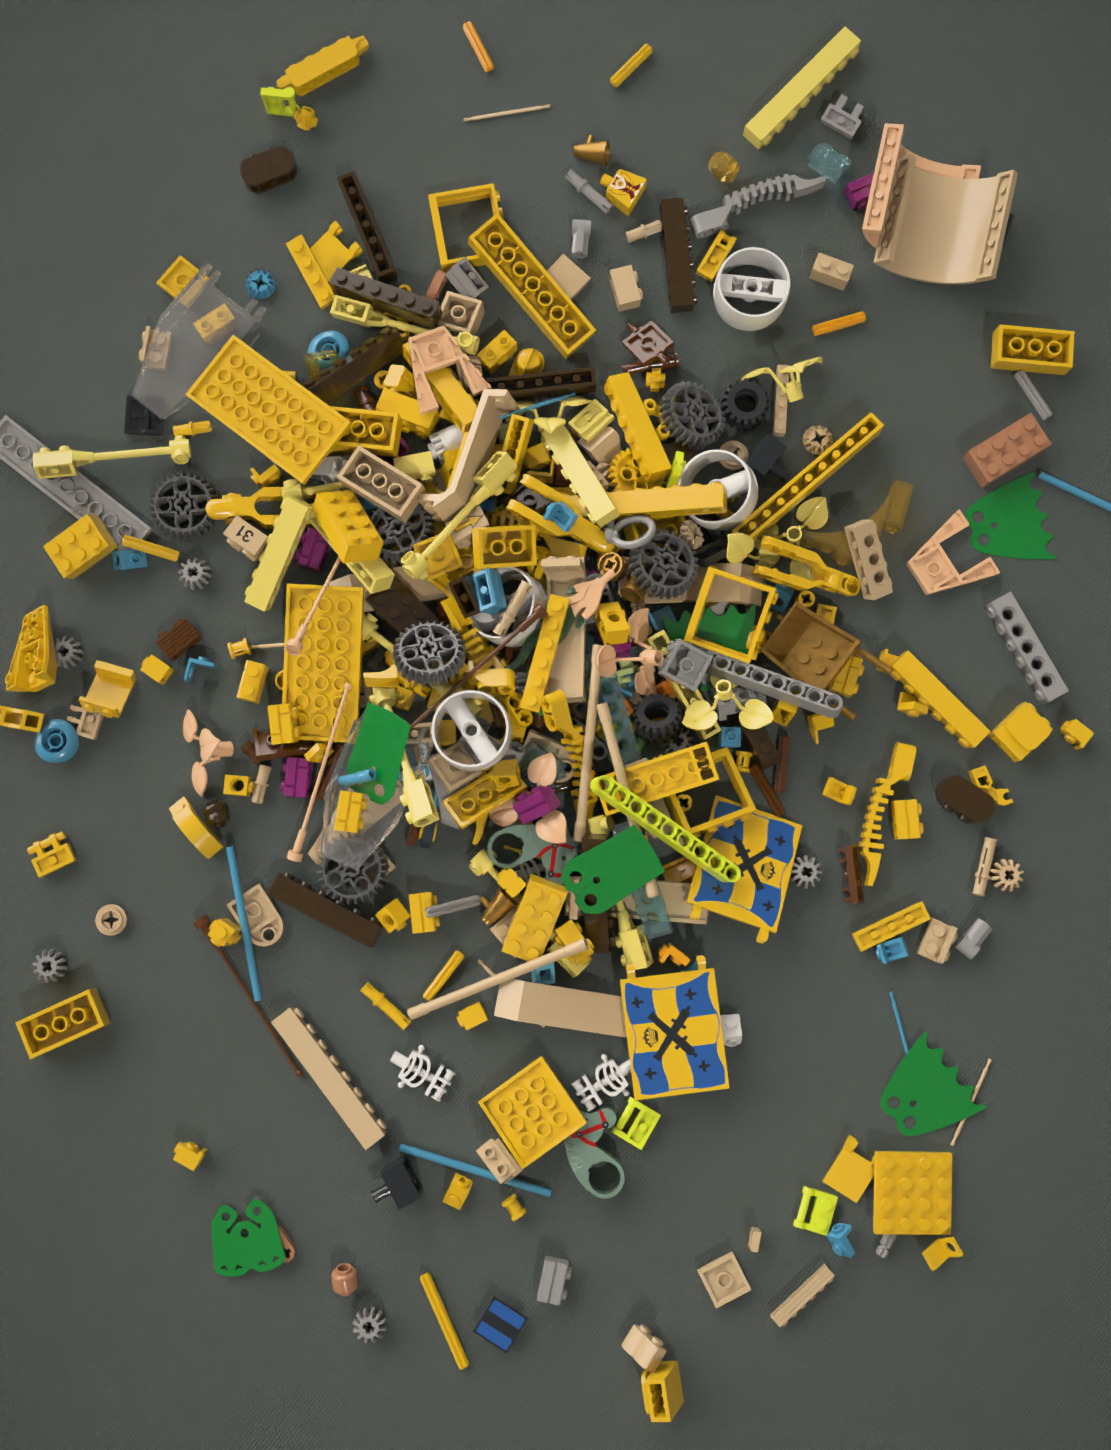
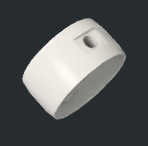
M749 247L731 254L721 265L713 288L714 305L719 316L731 327L743 331H756L772 324L782 313L789 297L790 276L788 269L776 254L763 248ZM753 265L767 270L775 279L726 273L739 266ZM752 287L755 289V292H750L747 288ZM724 296L743 298L747 302L761 300L779 302L780 304L767 313L750 315L734 309Z
M709 450L692 458L684 467L678 485L683 487L690 486L696 474L703 467L716 461H733L745 468L743 471L722 479H714L707 484L710 485L712 482L724 484L727 489V499L748 492L744 504L735 514L720 521H705L697 518L695 515H688L700 526L711 530H728L737 527L752 514L758 500V483L754 472L741 457L725 450Z
M515 567L491 568L493 571L500 572L502 583L511 579L524 578L533 586L516 617L530 610L529 617L534 612L532 608L537 603L546 611L547 593L533 576ZM515 592L509 596L505 595L507 605L511 601ZM481 612L471 616L473 628L477 627L478 633L482 637L497 645L502 644L515 632L513 631L505 635L504 638L492 636L489 632L498 624L502 612L494 615ZM538 618L523 633L520 632L505 646L520 647L533 641L540 635L543 620Z
M467 690L455 693L441 703L432 720L431 735L437 752L450 765L465 771H480L495 765L506 754L512 739V724L507 711L496 698L485 692ZM464 699H484L493 703L502 711L506 721V736L499 751L496 750ZM446 711L481 763L473 765L457 763L449 759L444 753L439 741V726ZM470 726L477 727V732L473 736L467 734V729Z

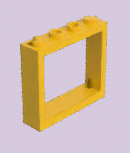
M494 183L428 195L442 271L448 272L462 258L447 259L438 207L490 198L493 216L498 213L504 219L502 207L498 208L497 202H500L499 191H495ZM478 255L466 257L473 267L485 265Z
M709 566L683 641L750 664L752 659L756 660L758 656V642H762L766 633L763 630L764 625L769 623L772 612H769L771 605L776 604L779 596L776 593L777 588ZM716 575L768 592L748 654L696 636Z
M728 747L712 752L715 763L723 762L743 809L690 828L676 794L664 797L674 822L697 838L701 837L700 834L704 832L711 834L717 831L720 826H724V828L732 826L736 820L745 821L751 818V814L756 811V807Z

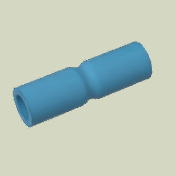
M371 768L339 777V785L345 788L375 780L376 772Z

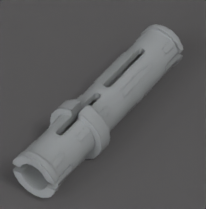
M573 169L568 171L567 174L569 175H565L564 179L569 181L578 193L584 194L607 215L611 211L610 208L612 209L614 205L589 185L588 180L582 179Z

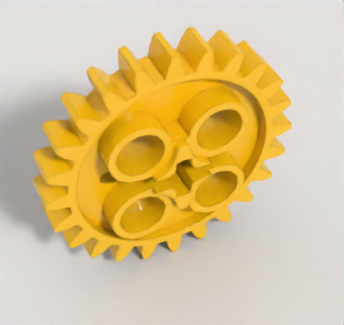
M627 448L625 452L621 450L619 454H616L607 470L610 473L607 479L612 480L609 486H615L612 492L619 489L634 491L635 488L648 490L657 486H666L664 481L666 478L651 482L645 481L630 448Z

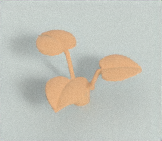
M643 608L635 611L630 616L628 623L631 626L629 637L634 638V642L646 650L642 651L639 657L615 658L616 652L611 645H604L598 652L596 668L600 676L609 678L616 673V662L640 661L643 665L639 667L640 671L635 674V689L639 694L649 696L652 693L656 695L652 667L662 664L663 653L660 650H653L652 646L642 643L647 639L649 633V608Z
M187 710L183 721V735L187 742H192L193 738L199 740L201 758L203 760L201 763L195 762L193 765L192 783L196 792L201 797H204L203 793L207 785L205 764L220 760V757H231L234 748L231 741L220 742L221 740L216 738L208 729H203L200 737L197 736L196 719L193 713Z
M553 753L537 757L530 763L527 774L531 782L537 783V786L542 785L544 787L553 784L557 775V763ZM514 796L489 812V818L502 827L513 825L518 819V814L513 808V803L517 801V798ZM554 810L543 815L542 819L536 823V833L541 839L550 843L567 842V822L562 812Z

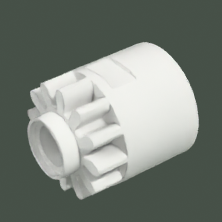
M455 424L429 435L431 443L427 444L432 453L433 460L438 459L440 464L443 465L445 461L443 453L460 448L463 434Z

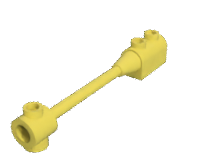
M335 295L330 310L333 318L366 327H392L414 334L430 331L426 328L392 320L375 311L371 304ZM460 332L458 337L452 336L459 344V348L463 353L476 355L480 343L478 336L471 335L469 332Z
M178 435L174 440H170L168 447L102 453L76 451L68 446H61L59 451H51V449L44 447L40 449V452L33 453V468L38 479L77 475V467L99 460L171 454V458L175 463L186 464L189 458H192L190 440L182 435Z
M431 451L393 458V467L415 480L421 479L422 483L433 481V476H436ZM291 479L283 482L284 487H281L283 500L294 496L305 501V496L347 487L339 481L303 489L302 484L297 479Z
M497 451L474 476L473 480L478 486L470 497L469 502L421 555L417 552L409 551L402 557V569L409 577L414 580L418 578L420 580L425 579L429 574L427 568L430 566L427 559L475 506L490 496L500 495L504 491L502 485L505 481L511 482L516 478L517 475L514 471L518 466L507 452Z
M370 613L367 616L364 614L363 641L369 640L372 637L393 654V644L377 632L378 625L376 622L378 620ZM440 681V686L437 683H433L432 688L442 697L454 685ZM459 686V687H458L452 694H450L448 697H450L451 695H453V694H455V693H458V692H461V691H467V690L464 689L462 686ZM477 698L464 699L474 717L477 718L483 709L480 707L482 702Z
M373 687V695L369 696L371 703L393 713L392 706L396 703L395 699L400 697L397 687ZM404 750L401 762L404 794L400 796V800L404 807L408 806L409 812L405 813L408 823L413 824L415 827H423L440 820L429 785L422 778L417 779Z
M602 814L586 819V833L609 834V831L613 830L612 820L609 816ZM622 899L616 904L619 936L615 937L617 947H622L624 955H621V963L624 967L628 964H633L635 970L647 968L654 961L643 925L634 926L629 913L625 910Z
M483 848L470 861L469 868L478 877L489 872L498 882L497 875L499 872L495 869V864L489 858L488 852ZM492 850L493 856L497 858L496 853ZM518 894L513 899L519 904L522 896ZM556 927L553 928L549 938L552 944L547 949L549 953L563 948V946L559 947L553 938L555 937ZM567 957L557 962L574 978L588 966L591 960L583 966L581 963L577 966L574 962L571 964Z

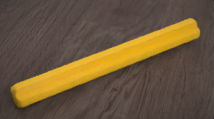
M427 1272L420 1276L421 1283L459 1369L462 1370L469 1366V1361L432 1276Z

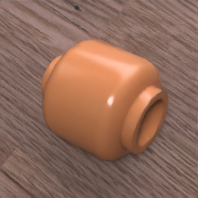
M348 1263L339 1264L331 1273L332 1288L335 1293L341 1296H349L357 1289L358 1276L355 1267Z

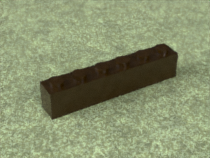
M352 171L337 177L339 187L378 281L387 284L397 280L395 268L355 172Z
M683 197L661 199L660 202L670 313L691 312L694 305L697 304V295L693 293L695 276L691 275L693 258L689 257L691 240L687 239L689 222L685 220V216L688 215L687 204H684Z
M338 267L329 282L334 295L371 304L373 309L432 329L437 327L443 314L439 301Z
M386 327L376 337L367 339L361 347L352 349L346 357L337 359L331 367L322 369L316 377L307 379L302 386L328 404L403 353V344L405 343L398 330Z
M594 367L484 379L491 385V389H507L515 401L569 395L573 392L576 394L596 392Z
M586 833L581 839L582 853L607 841L609 834ZM594 877L593 882L599 884L600 878ZM587 894L584 901L588 906H593L596 904L597 898L593 894ZM614 906L600 914L584 913L585 939L588 938L592 942L594 953H609L612 947H615V935L612 933V928L615 926V917L612 916Z
M288 872L277 874L267 893L268 895L370 948L374 946L384 927L380 925L381 922L377 918L371 916L369 919L363 916V911L355 907L353 909L346 907V902L339 903L338 898L335 901L328 898L330 894L326 895V892L320 889L318 892L311 889L313 885L303 880L301 883L294 880L295 876Z

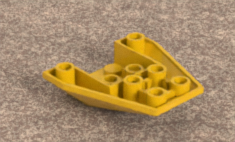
M46 605L28 613L23 618V626L9 672L5 678V683L7 684L6 691L38 692L55 683L58 664L48 606Z

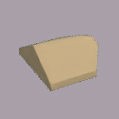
M608 426L600 431L590 442L586 443L583 438L577 442L597 464L605 462L609 464L615 455L621 451L619 434L612 427Z

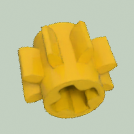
M302 106V109L295 112L294 119H296L299 128L309 131L311 128L316 127L318 118L313 109Z
M652 368L651 372L646 373L645 386L650 387L651 392H659V387L664 388L665 373H661V368Z

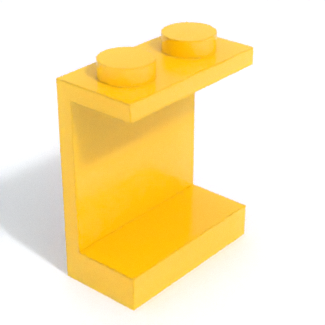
M97 660L94 665L97 674L86 698L80 696L79 702L87 712H98L107 718H119L136 682L134 670Z

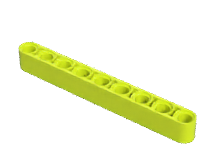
M598 776L591 781L590 788L594 794L719 881L728 883L736 882L740 879L741 871L737 865L610 776ZM600 780L605 784L604 790L599 787ZM617 791L621 795L620 801H617L615 798ZM632 803H635L637 806L636 812H633L631 809ZM648 814H651L653 818L652 823H649L647 820ZM664 825L668 827L667 835L663 831ZM680 836L684 838L683 845L679 842ZM696 847L700 850L699 856L695 854ZM712 858L715 860L714 867H712L711 865ZM728 869L731 872L730 878L726 875Z

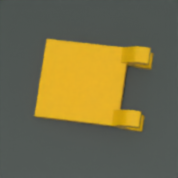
M336 221L330 225L328 231L310 248L328 282H330L337 267L343 269L353 258L358 257L363 252L356 241L348 250L336 238V236L343 232V229Z
M849 1135L841 1152L822 1181L857 1203L874 1176L875 1155L870 1162L853 1150L859 1142L856 1141V1138Z

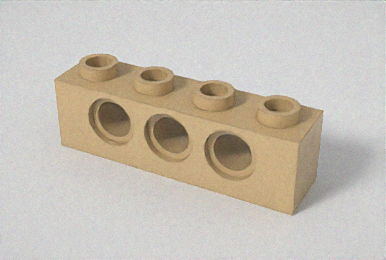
M863 519L844 527L864 599L876 600L892 593V581L887 572V563L883 557L882 544L878 539L877 526L874 520Z

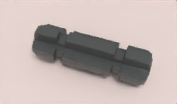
M386 637V639L389 642H391L393 645L395 644V641L391 637ZM380 645L373 654V658L367 662V667L375 671L379 666L378 663H381L385 658L384 654L387 649Z

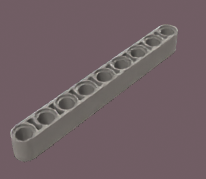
M689 643L713 657L705 672L706 674L728 680L731 683L829 718H836L841 712L843 701L837 694ZM719 665H725L726 667H725V668H719L718 666H719ZM737 671H742V672H744L745 674H743V675H738L736 672H737ZM761 678L762 681H756L754 679ZM774 684H778V685H780L781 687H780V688H775V687H773V685H774ZM798 691L800 694L794 695L791 692ZM810 698H817L818 701H812ZM829 704H834L837 708H831Z

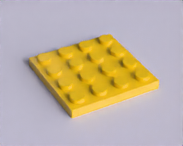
M543 1056L536 1059L478 1101L522 1169L588 1123Z
M875 1151L873 1233L951 1235L952 1153Z

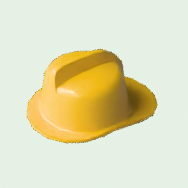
M533 348L520 351L513 362L509 376L541 373L545 364L541 352Z

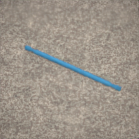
M573 392L569 395H563L520 410H516L506 415L499 416V418L501 420L505 417L512 416V414L517 415L563 399H567L568 397L575 396L576 393Z
M893 991L889 992V995L892 1000V1006L900 1031L905 1054H907L909 1050L906 1038L904 1035L897 1005L894 1000Z

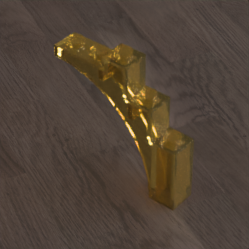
M895 480L880 509L867 519L874 520L877 526L878 539H880L882 528L889 533H896L902 529L914 485ZM845 530L834 533L802 531V537L799 542L803 546L809 548L813 546L818 547L826 553H831L832 551L834 552L832 559L837 560L836 562L841 565L853 562Z

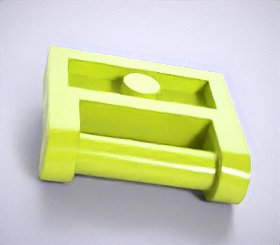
M261 87L260 95L267 114L294 117L296 110L300 109L296 104L293 88L287 87L284 90H280L274 87ZM284 100H288L289 106H285Z
M630 1096L627 1101L628 1105L616 1126L612 1127L611 1132L642 1150L661 1114L640 1101H635ZM634 1108L640 1109L628 1132L622 1131Z
M803 1186L802 1192L804 1194L797 1219H794L793 1226L826 1236L829 1232L838 1196ZM811 1196H816L809 1223L805 1222Z

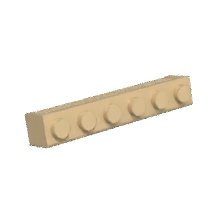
M777 365L776 376L786 387V383L789 382V372L779 374L778 371L790 365ZM776 381L772 435L784 437L786 433L788 396L787 393H783Z
M824 1263L770 1314L771 1318L779 1327L787 1325L788 1320L791 1317L794 1318L797 1315V1311L805 1308L806 1303L809 1300H813L818 1292L823 1291L825 1285L834 1280L835 1275Z

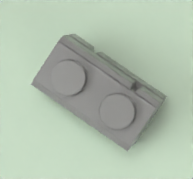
M466 257L455 263L445 274L450 283L463 296L477 299L489 288Z
M545 1256L537 1293L538 1301L559 1306L561 1305V1300L566 1299L568 1288L564 1287L566 1279L570 1280L572 1267H568V1260Z

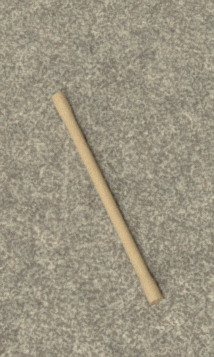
M593 645L592 668L577 818L573 841L582 842L581 839L586 834V816L597 717L596 705H598L601 677L597 672L596 661L598 652L604 645Z
M608 702L598 704L596 707L605 733L617 781L630 790L612 725ZM632 803L631 809L633 812H636L634 803ZM627 817L629 826L635 825L641 832L640 825ZM655 878L645 884L648 898L659 895Z
M585 938L568 944L566 947L427 1003L416 1005L407 1010L408 1016L411 1020L416 1019L433 1010L545 965L589 949L588 943Z

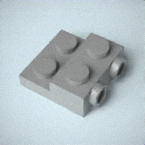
M675 639V641H671L667 646L666 651L669 652L667 657L663 658L660 666H657L660 669L658 674L695 692L713 657L681 639Z

